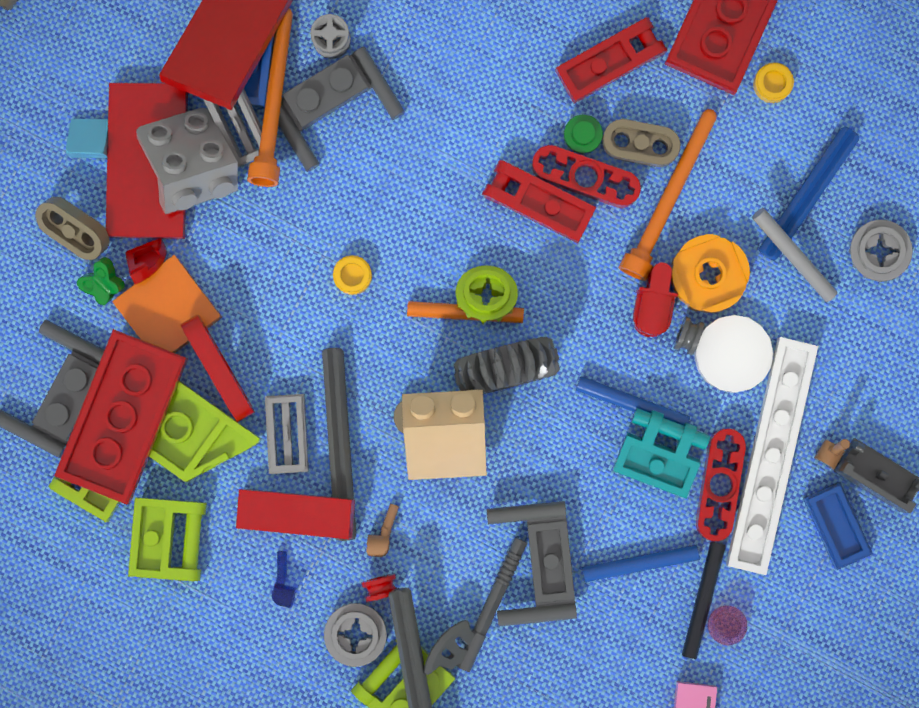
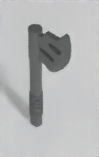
M516 537L514 538L474 629L471 631L469 622L463 620L444 632L434 644L427 657L423 671L425 674H431L439 666L451 670L457 666L467 672L471 671L507 587L510 585L512 576L515 574L514 571H516L517 565H519V560L522 558L521 556L527 542ZM457 637L465 643L464 648L459 647L455 639ZM445 648L451 653L449 657L442 655Z

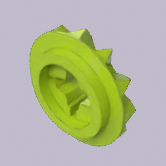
M488 265L477 266L465 272L456 285L458 308L465 312L468 319L471 317L479 319L482 324L488 320L500 322L503 316L508 313L512 314L518 299L517 285L511 275L501 268ZM486 284H490L489 290H491V295L494 297L490 298V302L487 305H483L484 302H482L480 295L486 289Z

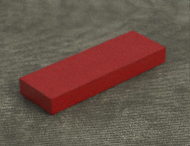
M239 489L236 528L352 539L355 499Z

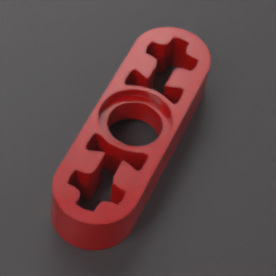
M553 145L541 147L533 157L532 170L534 175L551 185L617 208L631 206L640 195L641 185L638 178L626 170ZM549 154L556 156L555 163L560 166L566 167L567 159L575 163L569 171L568 181H564L561 179L564 171L552 169L551 173L547 174L543 172L544 165L538 163L539 160L547 159ZM588 166L595 170L597 181L593 186L582 187L576 182L575 172L580 167ZM604 172L611 174L607 181L609 183L619 185L622 180L628 181V189L632 190L633 194H626L623 199H619L616 197L617 191L607 186L604 194L597 192L604 180Z
M196 315L183 322L181 327L235 420L239 422L255 413L249 399L200 316Z
M720 429L710 437L707 447L696 515V528L702 537L710 541L724 540L730 535L734 525L746 450L743 436L734 429ZM726 435L731 436V443L737 444L736 451L729 452L727 457V463H735L734 471L725 467L712 468L713 460L722 462L723 450L717 448V442L724 441ZM718 473L726 474L731 480V489L724 496H717L710 489L711 478ZM707 498L721 503L729 502L727 510L719 507L718 519L724 521V527L717 528L715 534H710V527L704 525L705 518H712L715 507L706 506Z

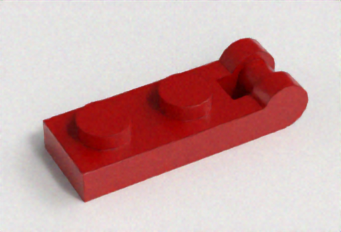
M649 17L634 23L556 67L555 72L574 104L644 64L654 61L668 51L663 41H658L652 32L654 26ZM639 38L644 49L636 53L630 42Z
M503 160L498 161L494 169L496 175L491 185L486 184L482 196L578 243L596 207ZM510 180L520 184L515 196L505 192Z

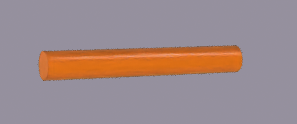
M408 301L407 305L408 317L480 321L473 317L468 319L465 312L458 308L457 304ZM514 307L512 314L508 313L503 316L500 322L523 323L524 308Z

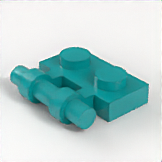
M636 408L631 422L645 427L642 438L628 432L626 433L614 463L613 471L687 499L701 464L700 459L687 454L691 445L705 450L708 446L710 435L697 431V426L685 422L683 426L663 418V413L655 410L649 413ZM661 433L677 439L678 442L675 450L654 443L657 434Z

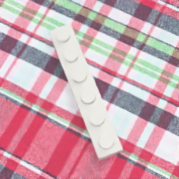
M783 337L777 338L726 566L767 575L818 346Z

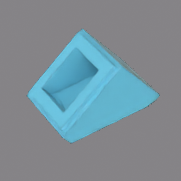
M71 119L66 154L71 158H107L108 119Z

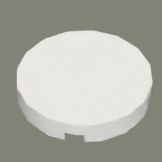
M731 315L718 318L703 329L700 341L694 352L697 370L708 384L722 391L736 393L750 390L764 380L771 369L774 353L771 339L760 324L749 317Z

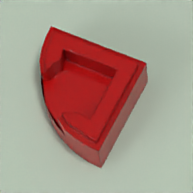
M162 238L125 252L129 274L135 285L149 278L163 264L167 248Z

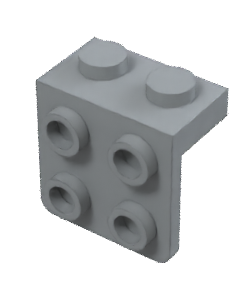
M198 108L140 126L137 129V139L158 178L159 203L165 215L178 210H187L196 204L215 198H223L230 193L238 191V162L221 130L215 125L207 108Z

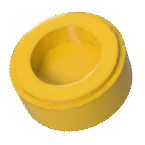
M775 62L768 63L760 68L753 81L756 95L767 103H778L784 100L791 93L794 86V78L789 68Z
M350 255L343 257L336 263L333 270V280L338 289L343 293L358 295L370 286L372 271L369 264L363 258Z

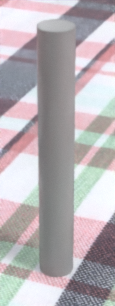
M765 208L755 212L752 219L822 299L825 302L831 301L838 293Z

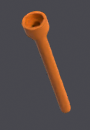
M290 8L275 32L259 155L254 157V162L249 164L247 181L262 187H275L279 183L280 167L277 166L274 154L293 18Z
M707 109L703 111L637 248H632L630 253H625L618 268L627 275L641 281L647 280L653 268L650 264L653 257L650 254L717 119L714 110Z

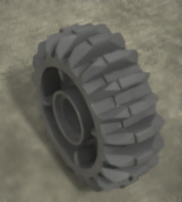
M533 338L459 358L454 363V377L460 391L483 390V394L555 376L560 370L558 363L560 359L557 348L554 347L551 338Z

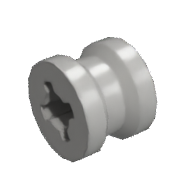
M326 14L317 18L312 24L310 35L318 54L324 58L335 59L347 52L350 47L351 37L348 25L344 19L338 15Z

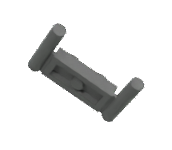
M365 47L359 48L350 56H344L282 94L278 126L306 172L312 171L320 163L300 131L318 122L369 89L373 88L392 120L405 113Z
M44 320L40 326L39 333L72 350V353L68 354L32 421L33 426L0 410V427L61 458L105 350L48 320Z
M565 501L486 509L488 525L527 521L536 607L497 611L498 626L577 619Z

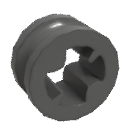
M686 316L677 334L674 349L685 348L687 354L693 355L700 341L704 323L693 324L691 318Z

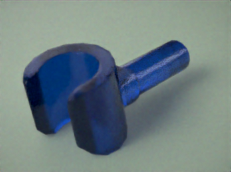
M277 551V577L272 591V599L277 605L291 608L297 588L285 585L287 579V551Z

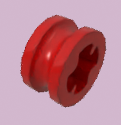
M388 574L361 582L362 587L368 590V595L365 596L366 602L389 597V592L397 589L393 584L396 574Z

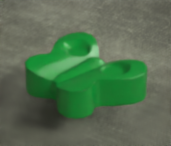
M103 257L94 263V273H86L77 280L78 288L87 294L93 295L96 302L100 305H106L113 299L114 294L119 293L125 287L124 281L116 276L112 261L107 257Z

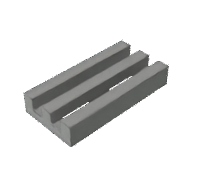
M243 89L237 101L260 147L262 126ZM204 99L215 125L221 130L234 154L238 167L253 161L254 157L259 155V149H255L236 106L234 105L232 110L227 109L246 149L247 154L243 156L219 106Z
M305 394L265 396L269 474L309 472ZM296 402L299 447V464L293 465L290 416V403ZM275 403H281L285 465L278 466Z

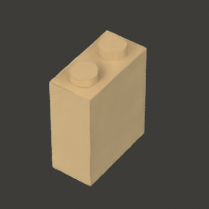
M483 390L402 394L403 433L408 480L487 476Z

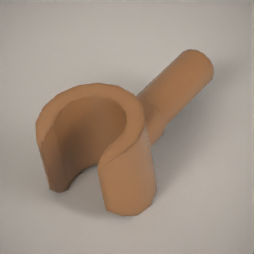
M843 439L834 444L824 440L814 459L827 464L830 469L834 470L845 453L844 450L850 447V442L847 439Z
M389 505L381 527V535L368 534L366 549L368 556L383 557L388 553L391 529L399 506Z

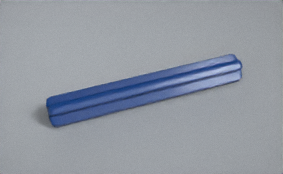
M844 126L839 130L777 221L791 239L859 141V135L852 129ZM768 236L759 247V252L773 261L782 254Z

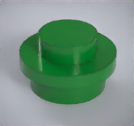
M585 114L577 115L570 119L564 130V140L567 146L572 151L580 154L594 151L600 145L603 137V130L597 119Z

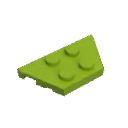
M179 381L149 457L184 482H188L256 446L262 439Z

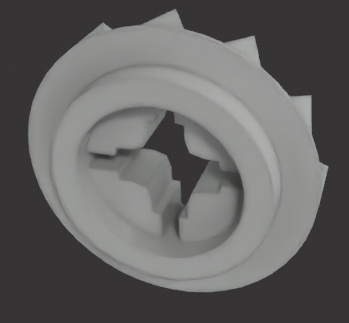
M874 220L864 224L852 236L853 239L848 252L851 254L853 267L864 278L878 282L889 281L899 277L908 268L912 259V243L906 231L898 224L888 220ZM879 235L884 248L896 251V253L893 252L884 256L882 263L878 261L877 255L865 252V250L877 246Z
M361 603L343 605L329 617L324 629V641L330 655L339 663L351 667L364 666L374 661L383 651L387 639L384 620L374 608ZM356 618H359L360 630L367 632L368 635H373V637L360 639L356 646V651H352L351 638L345 637V634H339V632L351 630Z

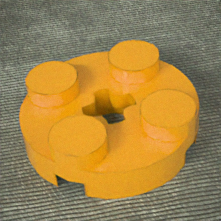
M713 234L701 235L689 240L681 247L671 264V284L674 292L678 294V298L691 310L706 313L723 311L738 302L746 289L750 276L749 263L743 250L734 242ZM709 263L711 268L718 267L720 270V274L715 277L716 284L710 285L708 280H701L699 274L704 271L703 264Z

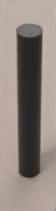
M710 542L682 656L697 659L726 545Z

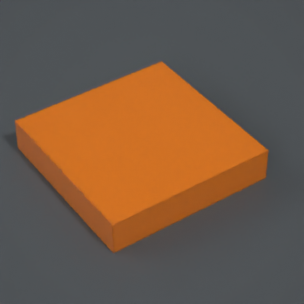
M175 255L166 260L149 278L136 285L134 284L112 301L142 341L173 353L178 352L189 343L181 327L183 322L199 315L208 329L222 318L221 314Z

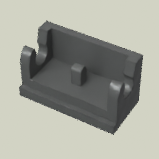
M853 438L850 447L845 451L834 472L897 511L911 514L916 506L913 498L919 491V477L856 438Z

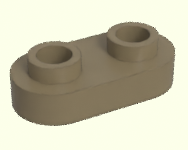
M618 119L607 126L602 138L603 148L610 157L648 166L665 167L671 164L680 152L679 137L672 129L633 120ZM617 135L627 137L628 145L626 147L616 145L614 139ZM655 142H662L666 146L664 154H656L653 151L652 146Z
M51 197L36 209L35 218L39 228L78 257L85 260H94L108 248L109 236L103 225L61 197Z

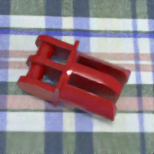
M660 262L656 264L648 276L646 288L639 287L635 292L637 295L633 312L634 327L640 335L645 337H656L666 332L672 321L675 298L678 297V294L669 292L672 269L667 263Z

